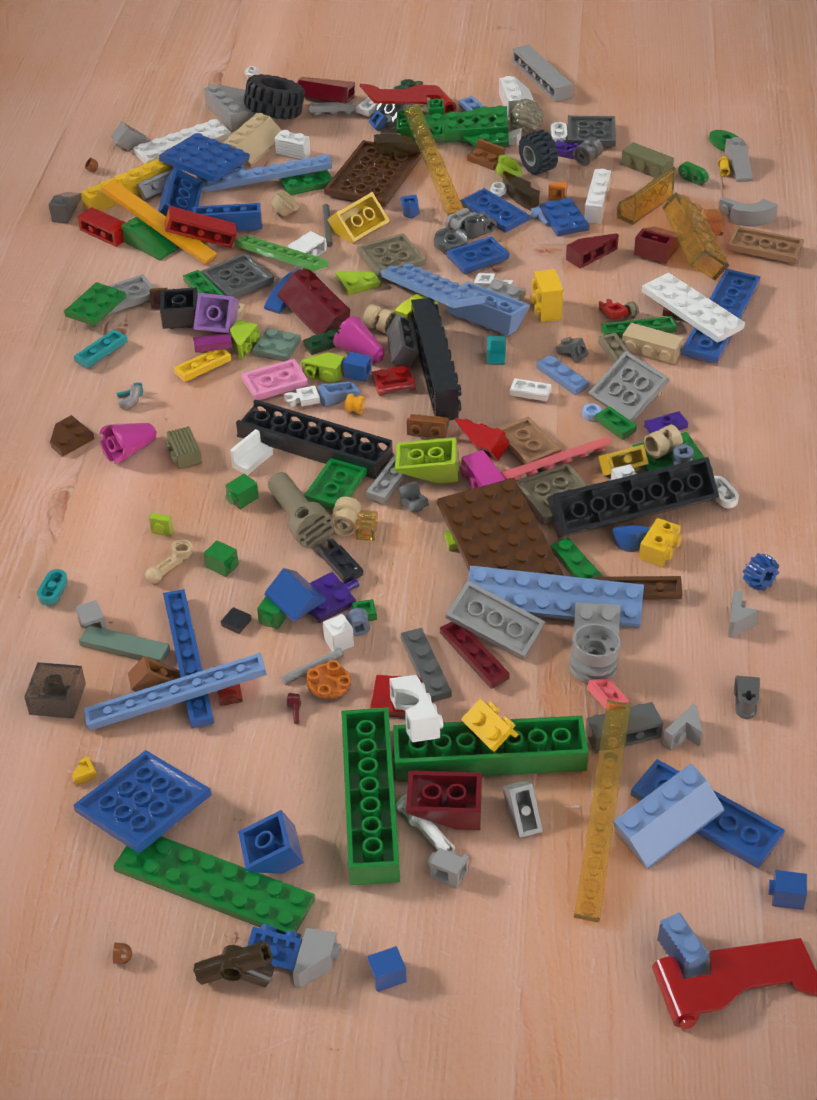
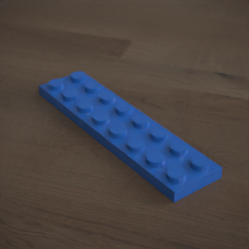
M726 268L710 300L741 319L760 283L761 276ZM694 327L682 348L681 355L718 364L732 335L717 343Z

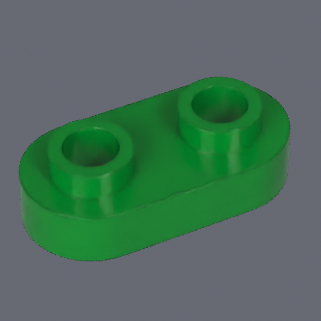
M686 161L678 167V172L683 179L699 186L706 183L709 179L708 172L704 168Z

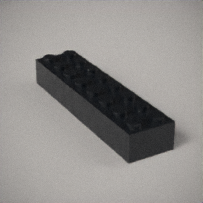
M431 298L411 300V320H413L419 350L418 356L434 416L455 420V418H458V411L462 410L460 399L458 400V396L462 395L461 385L458 384V375L455 372L454 361H450L452 359L451 350L448 349L447 337L444 338L445 329L442 326L438 304H435Z
M709 457L555 493L547 499L557 536L562 538L712 501L720 496Z

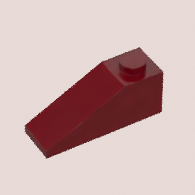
M614 233L578 239L567 245L566 260L581 269L617 250L619 234Z

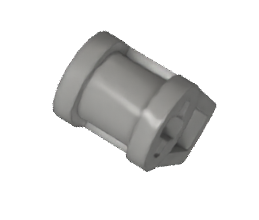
M464 208L450 214L445 221V226L455 231L456 228L464 231L465 218L478 213L473 212L470 214V210Z

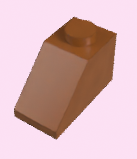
M145 656L128 672L131 690L135 692L181 678L178 669Z

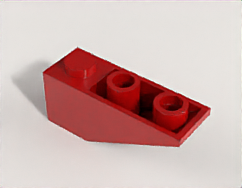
M455 418L461 431L477 451L483 450L491 460H500L510 443L503 430L500 428H490L483 423L476 424L469 419Z

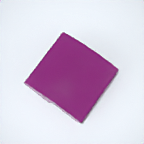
M230 333L193 337L195 353L232 348Z

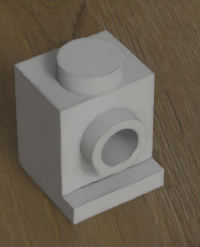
M439 848L437 852L431 854L428 861L430 877L457 889L469 870V855L464 854L460 857L453 851Z

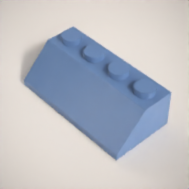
M466 282L461 286H468L469 289L477 290L478 293L485 295V303L458 308L447 306V312L453 314L454 317L466 319L470 323L484 326L485 329L495 330L501 335L509 336L518 330L530 304L471 282Z
M689 764L615 819V834L648 869L723 813L724 808L706 778L692 764Z

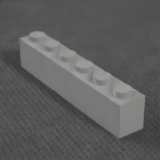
M529 44L513 48V63L551 99L558 102L572 98V83L536 52L535 49Z

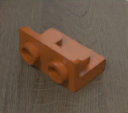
M478 139L477 148L467 155V161L494 171L497 167L499 156L505 155V148Z
M411 414L410 418H407V435L444 439L446 438L449 426V418Z

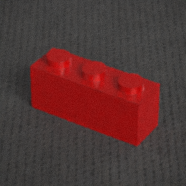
M93 207L77 216L80 231L115 247L124 242L122 225L126 222Z

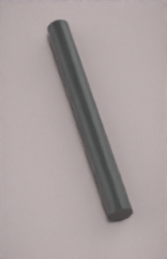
M324 204L325 238L327 247H331L333 245L331 226L327 221L330 217V208L328 204Z

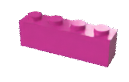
M483 450L461 457L460 473L462 477L468 480L471 489L506 480Z

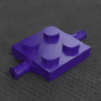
M331 572L310 582L326 598L324 603L309 612L318 623L351 608L352 602H356V599L349 592L359 587V582L356 579L343 583Z

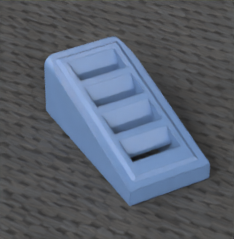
M352 381L318 386L320 402L324 407L346 400L349 393L357 396L361 392Z

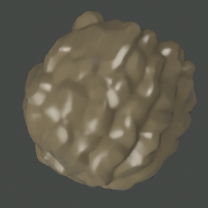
M521 99L510 112L511 127L514 129L522 128V132H535L540 123L543 122L544 113L533 100Z

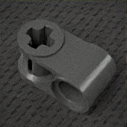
M480 212L465 218L464 231L467 233L468 238L474 239L493 232L497 222L495 219L489 218L486 212Z
M739 675L735 677V711L741 718L751 719L756 715L757 703L759 701L760 677Z

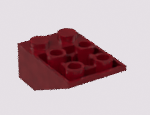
M655 226L642 228L635 237L634 255L666 264L685 240L686 235Z

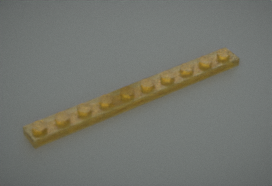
M420 105L404 108V114L448 217L450 214L464 208Z
M607 700L574 918L599 923L631 707L630 703Z

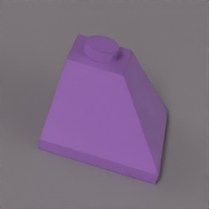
M198 293L193 329L230 333V329L237 319L239 300L233 296Z

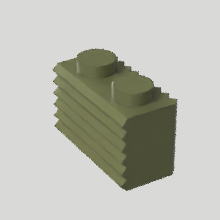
M189 426L167 432L168 439L165 440L167 451H171L172 462L177 463L179 469L202 463L200 449Z

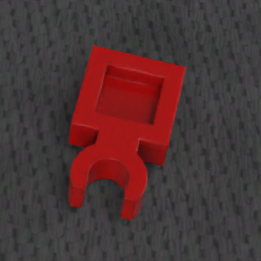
M607 299V303L599 301V309L612 320H618L628 315V308L618 302L612 303L611 299Z

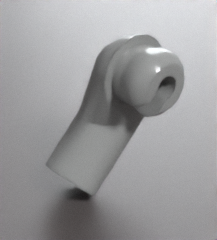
M132 384L130 396L126 399L121 398L118 402L119 407L129 410L137 404L141 386Z

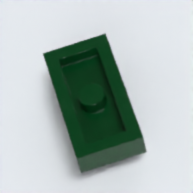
M333 329L303 339L304 346L311 355L335 348L336 346L333 343L334 335L336 332L338 334L340 332L337 329Z

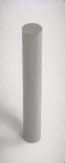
M339 648L281 676L284 684H287L306 675L307 671L311 668L343 657L344 653Z

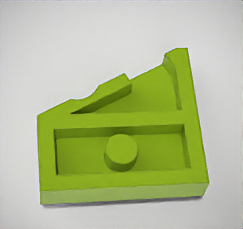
M335 272L336 279L347 295L380 287V280L374 272Z

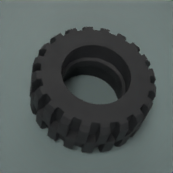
M263 74L253 75L247 80L243 102L246 108L252 112L262 113L274 119L297 118L302 112L305 91L300 84L287 78Z

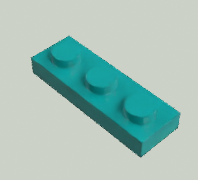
M114 329L75 354L74 361L88 369L127 343V336Z

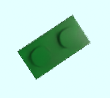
M610 406L595 415V420L620 439L628 437L637 430L636 424Z

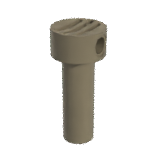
M279 472L274 474L268 481V488L288 514V528L296 541L305 548H316V545L326 543L332 536L335 525L330 514L321 504L309 502L287 473Z

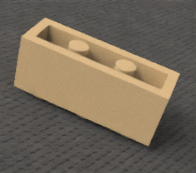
M630 323L623 334L622 342L631 353L674 364L682 352L683 337Z

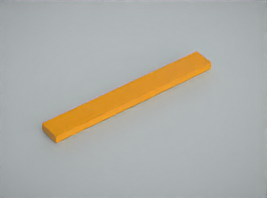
M115 180L102 187L101 192L204 265H207L216 258L217 253L200 240L165 232L166 216Z

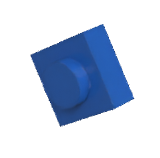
M377 110L368 122L379 132L385 126L388 118L383 112Z

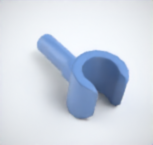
M531 208V218H539L547 226L549 222L543 217L541 208Z

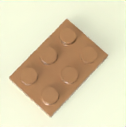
M529 416L500 427L506 433V437L510 442L507 448L524 465L561 452V448Z

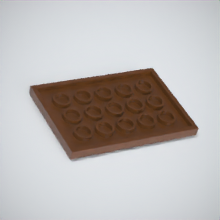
M363 140L324 188V195L357 201L373 192L381 207H386L420 161L422 153L394 157L392 152L378 154L374 147V142Z
M515 478L437 499V505L468 570L470 566L564 576Z

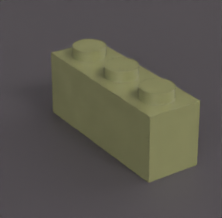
M634 142L622 150L621 165L659 180H663L673 172L674 158Z

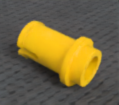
M726 156L718 160L721 176H728L730 174L729 166L731 161Z

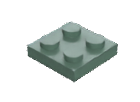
M267 328L253 348V355L283 362L288 361L300 344L301 335Z

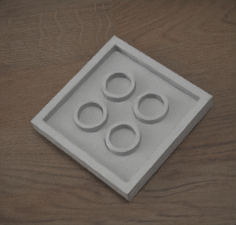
M625 351L588 393L596 401L606 407H612L631 422H634L670 380L666 375Z

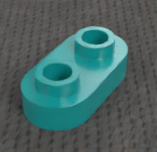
M55 569L46 574L37 591L39 602L42 605L50 606L59 601L68 584L65 571Z

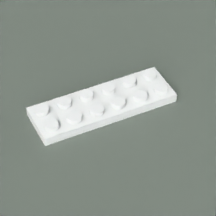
M212 119L206 123L182 129L179 132L168 134L162 138L141 143L133 147V153L143 163H149L156 160L161 153L195 133H201L205 137L221 142L226 140L231 135V132L217 119Z
M669 272L642 285L641 292L717 343L743 330L745 327L744 321Z

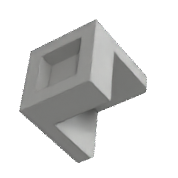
M96 600L75 607L81 627L98 622L100 628L106 629L104 616Z

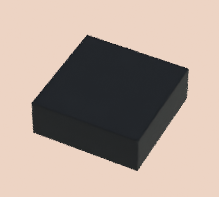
M233 607L221 620V626L240 634L252 618L250 614Z

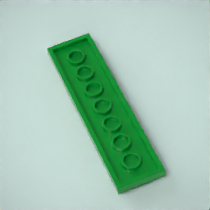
M162 836L140 853L126 846L113 865L115 872L261 928L262 924L276 927V932L284 935L286 930L298 931L315 901L314 893L260 873L248 872L242 866Z

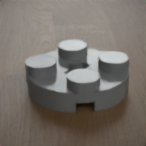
M450 228L440 229L435 233L434 246L447 255L448 250L468 244L467 233L459 228H456V231L450 230Z

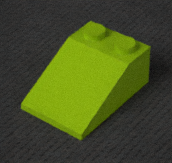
M456 437L397 443L395 472L438 484L459 482V452Z

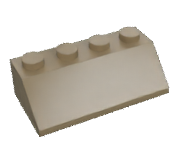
M256 113L223 141L222 144H229L232 148L242 149L244 152L249 153L250 158L244 165L252 167L275 146V137L282 130L270 116Z

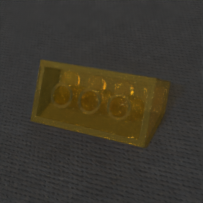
M672 167L620 201L617 204V218L633 225L672 198L676 168Z

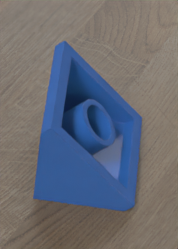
M286 568L281 570L264 592V595L293 622L326 601V598L297 571Z

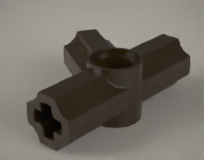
M265 941L246 947L228 945L224 947L221 955L195 963L193 972L195 973L196 981L201 985L220 979L227 981L242 979L266 988L274 972V966L270 964L272 963L273 955L270 945Z

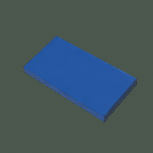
M485 188L460 200V206L469 209L472 213L486 212L489 218L496 220V228L505 233L530 220L529 214Z

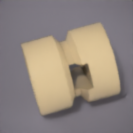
M371 304L365 310L363 323L366 327L374 330L377 329V331L387 334L386 330L395 318L396 312Z
M668 425L659 429V431L646 435L644 444L649 455L654 459H658L667 455L668 452H673L677 445L683 444L680 431L674 425Z
M341 497L336 501L332 514L335 524L334 532L336 534L349 536L355 532L361 513V505L356 499Z

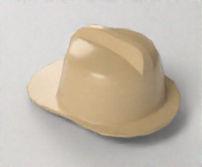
M283 190L275 192L276 194L271 200V205L274 208L273 214L279 213L286 217L299 209L297 202L290 194Z

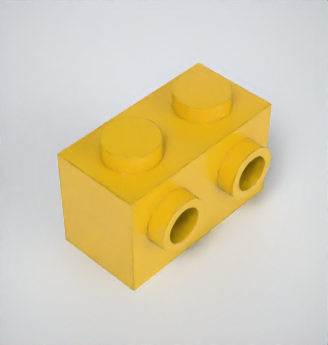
M644 444L598 456L603 476L611 475L613 468L631 464L636 472L641 470L640 466L649 464Z
M657 518L640 544L639 559L663 567L667 560H671L674 548L679 547L681 543V526Z

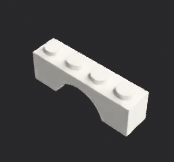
M594 170L585 204L584 217L588 223L601 224L605 198L608 197L610 190V170Z
M417 675L390 678V698L395 709L405 710L406 731L411 742L440 738V729L443 728L442 715L437 713L436 704H432L430 693H426L425 684L420 682Z

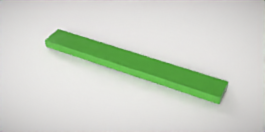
M249 235L234 240L236 247L311 271H317L329 266L328 260Z

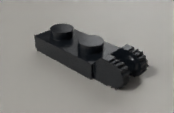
M333 538L327 540L330 550H327L321 543L316 545V550L320 557L344 583L363 576L361 566Z

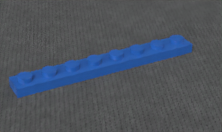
M185 589L163 593L180 677L203 671ZM208 694L186 700L191 728L214 724Z

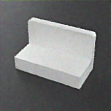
M255 429L230 450L232 468L249 475L273 455V448L261 443L258 430Z

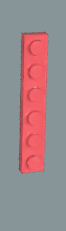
M610 436L504 471L501 474L505 479L515 478V480L521 479L520 475L524 473L528 477L539 473L537 470L543 467L544 471L556 467L555 463L557 462L563 465L572 462V457L577 456L578 459L589 456V451L594 450V453L606 450L605 446L612 444Z

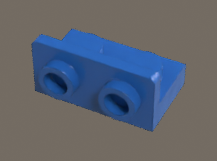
M262 924L261 928L253 926L247 946L265 941L270 945L273 955L272 963L270 964L294 971L302 939H300L301 934L286 930L285 935L276 932V927Z

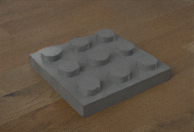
M568 115L567 143L572 145L574 143L582 144L589 137H595L600 140L603 147H615V116Z
M247 253L201 271L224 296H233L235 298L274 283V276Z

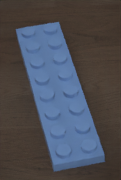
M403 264V267L400 268L398 266H388V269L381 270V277L452 308L485 303V295L478 293L477 290H471L468 286H461L458 282H451L448 278H442L438 274H432L431 271L422 270L421 267H415L414 264Z
M470 566L468 581L534 616L575 621L576 602L620 605L619 626L636 628L641 626L644 585Z

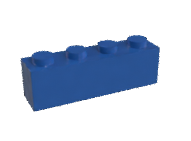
M260 203L193 207L194 213L236 223V232L262 229Z

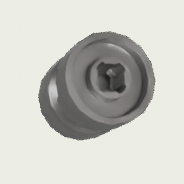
M589 137L574 149V159L579 165L587 166L602 154V143L595 137Z

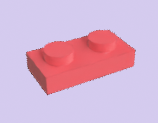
M609 678L588 681L587 689L607 712L629 708L630 701Z

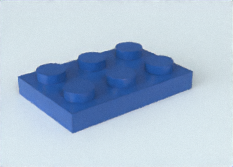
M571 198L540 204L539 207L543 216L557 236L589 230V223Z
M490 236L448 250L447 258L463 274L509 259V252Z

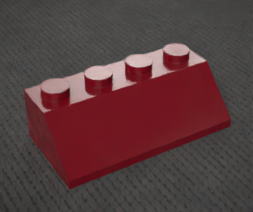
M305 268L293 273L277 293V296L315 335L333 329L340 330V325L350 317L351 309L311 270Z

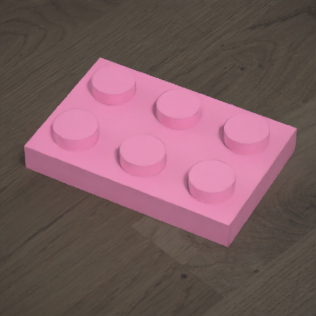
M295 359L242 373V380L254 400H263L308 386V379Z

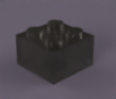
M37 662L24 696L29 715L74 719L86 685L82 666Z

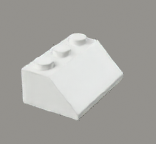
M505 76L504 78H499V96L503 106H507L508 118H510V112L521 99L533 100L529 88L516 77Z

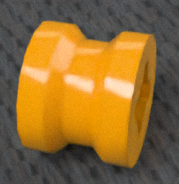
M349 393L345 402V411L348 413L353 411L356 414L362 415L365 408V396L360 395L356 397L354 394Z

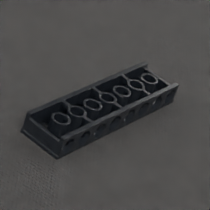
M256 399L253 401L254 406L243 419L236 421L237 437L244 439L256 429L260 432L261 443L269 447L324 464L330 458L365 467L367 468L366 477L377 479L394 456L392 440ZM258 407H263L266 411H259ZM275 412H280L282 416H276ZM292 417H297L300 421H293ZM309 422L315 423L316 426H310ZM326 427L332 428L335 432H328ZM347 432L351 434V437H345L343 433ZM361 438H366L370 442H362ZM379 443L385 444L387 448L385 450L381 449Z

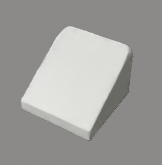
M522 128L508 132L509 145L517 146L521 139Z

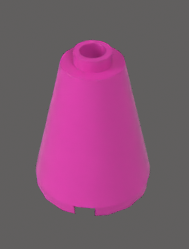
M351 316L340 325L342 330L339 334L336 332L333 343L338 349L347 353L354 352L371 356L372 364L383 360L385 356L384 348L360 318Z
M150 423L110 424L101 428L100 435L103 434V440L100 441V444L109 461L114 460V463L117 464L153 442L157 432Z

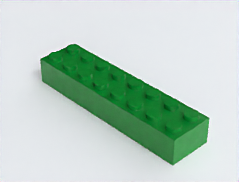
M389 709L341 710L350 885L400 882Z
M583 715L510 719L516 725L513 729L519 735L515 738L510 734L495 752L464 722H443V728L440 729V738L411 742L406 731V724L393 725L396 781L408 780L409 771L482 773V776L587 771L588 747Z

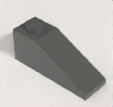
M65 192L54 195L49 203L52 222L68 223L82 198L81 193Z

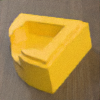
M89 756L81 759L79 765L73 771L72 777L75 786L97 778L96 770Z

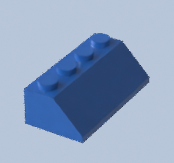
M174 166L165 181L158 211L166 216L169 206L193 212V207L199 204L204 182Z

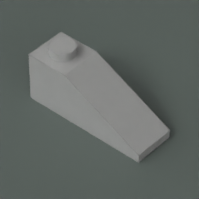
M734 137L726 139L724 156L728 157L731 161L729 167L736 182L752 181L753 176L749 156L743 138Z

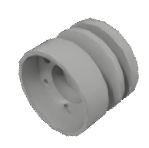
M586 624L579 627L574 632L569 663L570 671L574 677L584 683H588L589 680L605 678L611 680L617 670L621 645L619 635L606 625Z

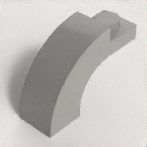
M723 196L719 201L718 214L728 217L729 223L759 226L776 219L778 204L766 199H762L757 203L744 204Z

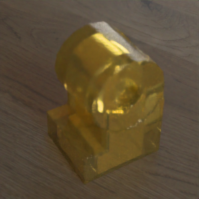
M360 510L359 518L355 524L356 540L375 541L378 511ZM364 529H371L372 533L363 534L362 531Z

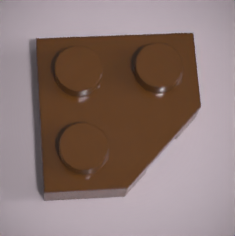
M71 415L55 424L50 444L51 448L63 457L95 438L92 431Z

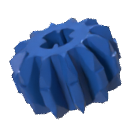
M759 553L755 557L750 558V562L746 563V569L742 571L745 574L743 580L746 584L758 591H765L767 587H772V582L777 581L775 578L780 573L778 571L779 564L773 557L768 554Z

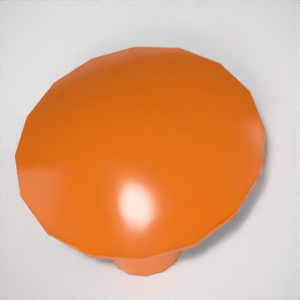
M330 660L325 664L309 669L307 671L306 684L308 690L314 696L322 699H335L347 693L351 687V677L349 672L341 667L338 661Z

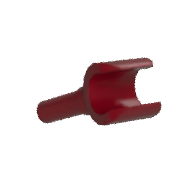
M288 693L287 706L293 707L294 724H299L300 695Z

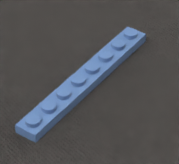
M330 154L319 155L313 158H303L297 161L255 167L250 170H240L228 173L214 183L202 178V182H204L203 190L206 193L332 169Z
M257 653L84 708L86 725L89 731L265 676L267 673L262 655Z

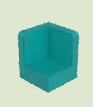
M488 336L487 364L505 365L506 336Z

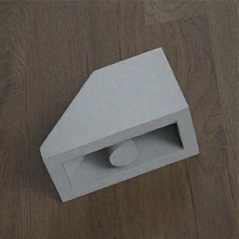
M122 121L111 136L118 148H125L128 151L133 150V147L141 143L150 142L146 135Z
M521 781L502 786L507 811L518 837L521 838L543 832L533 784Z
M312 928L305 929L293 971L295 987L301 988L332 970L334 959L338 960L341 952V944L337 943L336 932Z

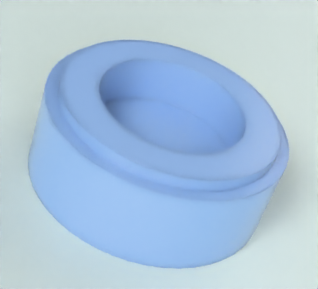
M587 404L582 409V416L585 420L596 421L595 415L602 411V408L597 404Z

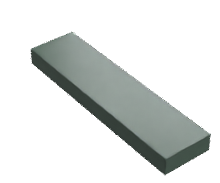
M88 625L79 640L80 646L141 660L145 656L160 663L164 661L170 650V646L167 643Z

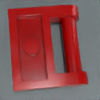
M408 365L371 371L378 396L385 395L387 392L405 389L416 390L415 379L412 377Z

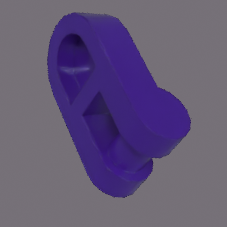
M563 141L555 142L558 156L574 159L573 151L580 145L579 143L572 145Z

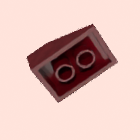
M409 771L406 801L407 814L456 830H481L482 773Z

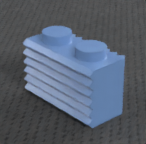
M676 913L661 920L657 941L666 950V954L677 959L684 978H690L707 969L709 952L682 914Z

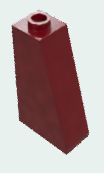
M301 77L297 81L303 87L307 97L348 103L355 97V82L310 77Z

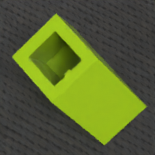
M238 319L230 329L232 346L238 358L242 360L260 339L258 324Z
M327 352L305 358L301 361L302 371L308 378L338 383L344 374L342 361L345 356Z

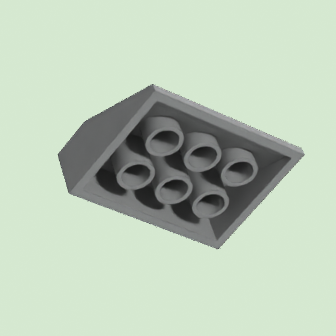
M218 84L204 88L205 105L231 132L239 129L256 114V112L247 109L243 102L244 89Z

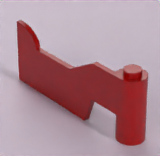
M360 84L359 86L374 104H427L428 97L430 100L444 99L445 113L455 112L457 108L450 97L437 85H415L408 89H380L369 84Z
M801 938L711 950L709 953L710 975L684 978L677 959L672 956L661 958L652 965V970L675 1027L681 1029L692 1028L702 1013L724 1010L746 989L791 983L796 990L808 995L817 996V971Z

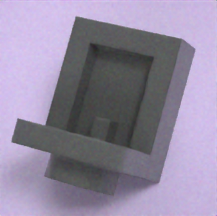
M567 337L562 339L561 344L555 347L558 354L570 353L574 362H579L588 355L583 338Z
M416 481L398 487L401 504L407 510L419 512L423 510V507L429 506L428 498L420 493L419 484Z

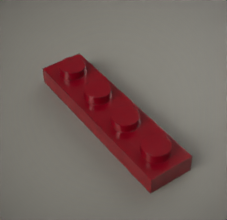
M452 621L440 627V634L491 689L510 679V673L472 632Z

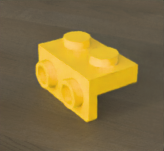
M480 698L461 720L495 752L510 734L515 738L519 734L513 729L516 725L507 716L502 718L498 714L501 710L490 701L487 704Z

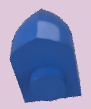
M417 194L400 197L405 217L414 218L419 215Z

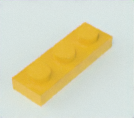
M225 349L208 351L175 366L174 373L183 382H186L232 361L231 354Z

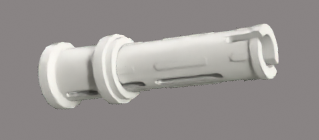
M407 794L397 801L395 806L397 811L402 812L408 818V823L413 827H417L437 850L442 848L446 851L454 852L455 846L433 822L406 813Z

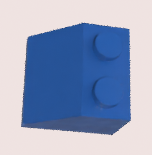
M282 810L238 831L245 868L248 872L283 874L304 863L296 827Z

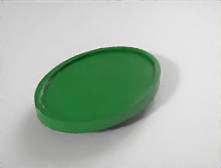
M713 130L709 133L711 144L722 151H725L726 139L738 137L725 130Z

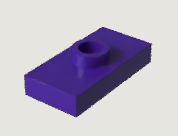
M680 411L644 421V427L649 433L659 431V429L668 425H674L678 430L688 428V421Z

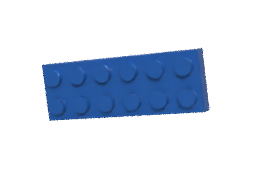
M656 759L631 789L630 796L641 801L680 771ZM714 791L724 808V812L696 833L759 869L782 839L785 830Z

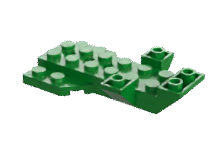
M444 99L428 100L429 114L413 115V110L406 109L397 111V132L401 135L417 139L422 144L462 141L464 143L469 142L474 148H477V140L482 139L501 147H509L507 106H483L472 111L445 113Z

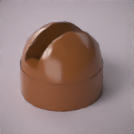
M90 157L85 163V169L95 172L98 169V162Z
M115 942L113 964H125L130 961L132 957L131 947L126 943Z

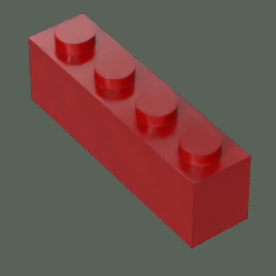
M169 206L165 218V232L231 249L237 235L236 223Z

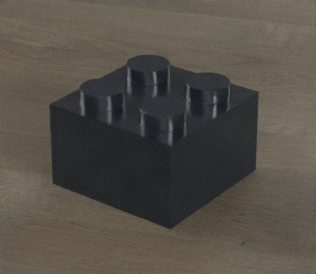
M197 287L161 290L160 314L163 329L194 327L198 298Z

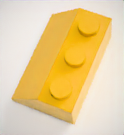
M373 192L341 209L327 219L335 234L351 243L390 222Z

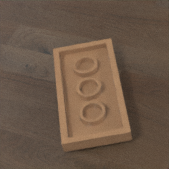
M736 226L727 244V250L796 264L804 244V239Z

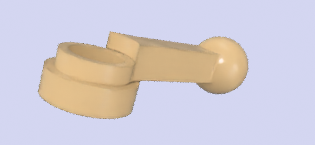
M184 539L175 541L172 544V555L156 567H150L145 573L146 580L152 584L160 582L162 576L183 563V559L191 556L193 544Z

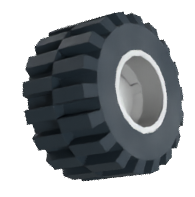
M541 129L521 137L519 141V155L528 172L532 175H539L557 166L558 149L552 136L547 131Z

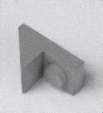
M734 590L728 632V637L730 638L743 633L757 624L759 610L745 608L746 601H742V591Z
M692 704L665 730L664 747L671 750L677 744L680 745L685 738L700 746L702 727L695 704Z

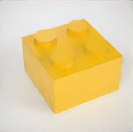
M556 270L534 271V279H531L533 294L530 295L531 304L534 305L535 315L539 316L540 322L562 320L563 287Z

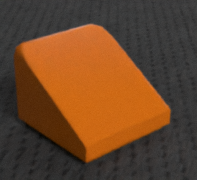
M568 181L550 183L548 199L562 200L566 198Z

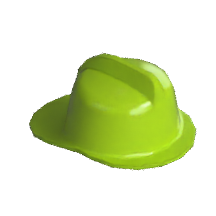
M507 155L499 156L496 172L502 180L504 171L522 177L521 166L515 159Z

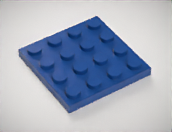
M201 133L193 134L159 155V161L213 183L247 162L250 158V154L242 149L232 148L229 144H222L216 139L203 136Z
M145 750L73 806L76 813L132 850L140 853L211 796V790L209 787Z

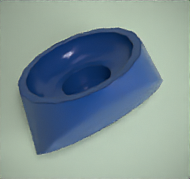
M635 525L614 528L613 535L616 546L627 552L639 551L640 544L650 528Z

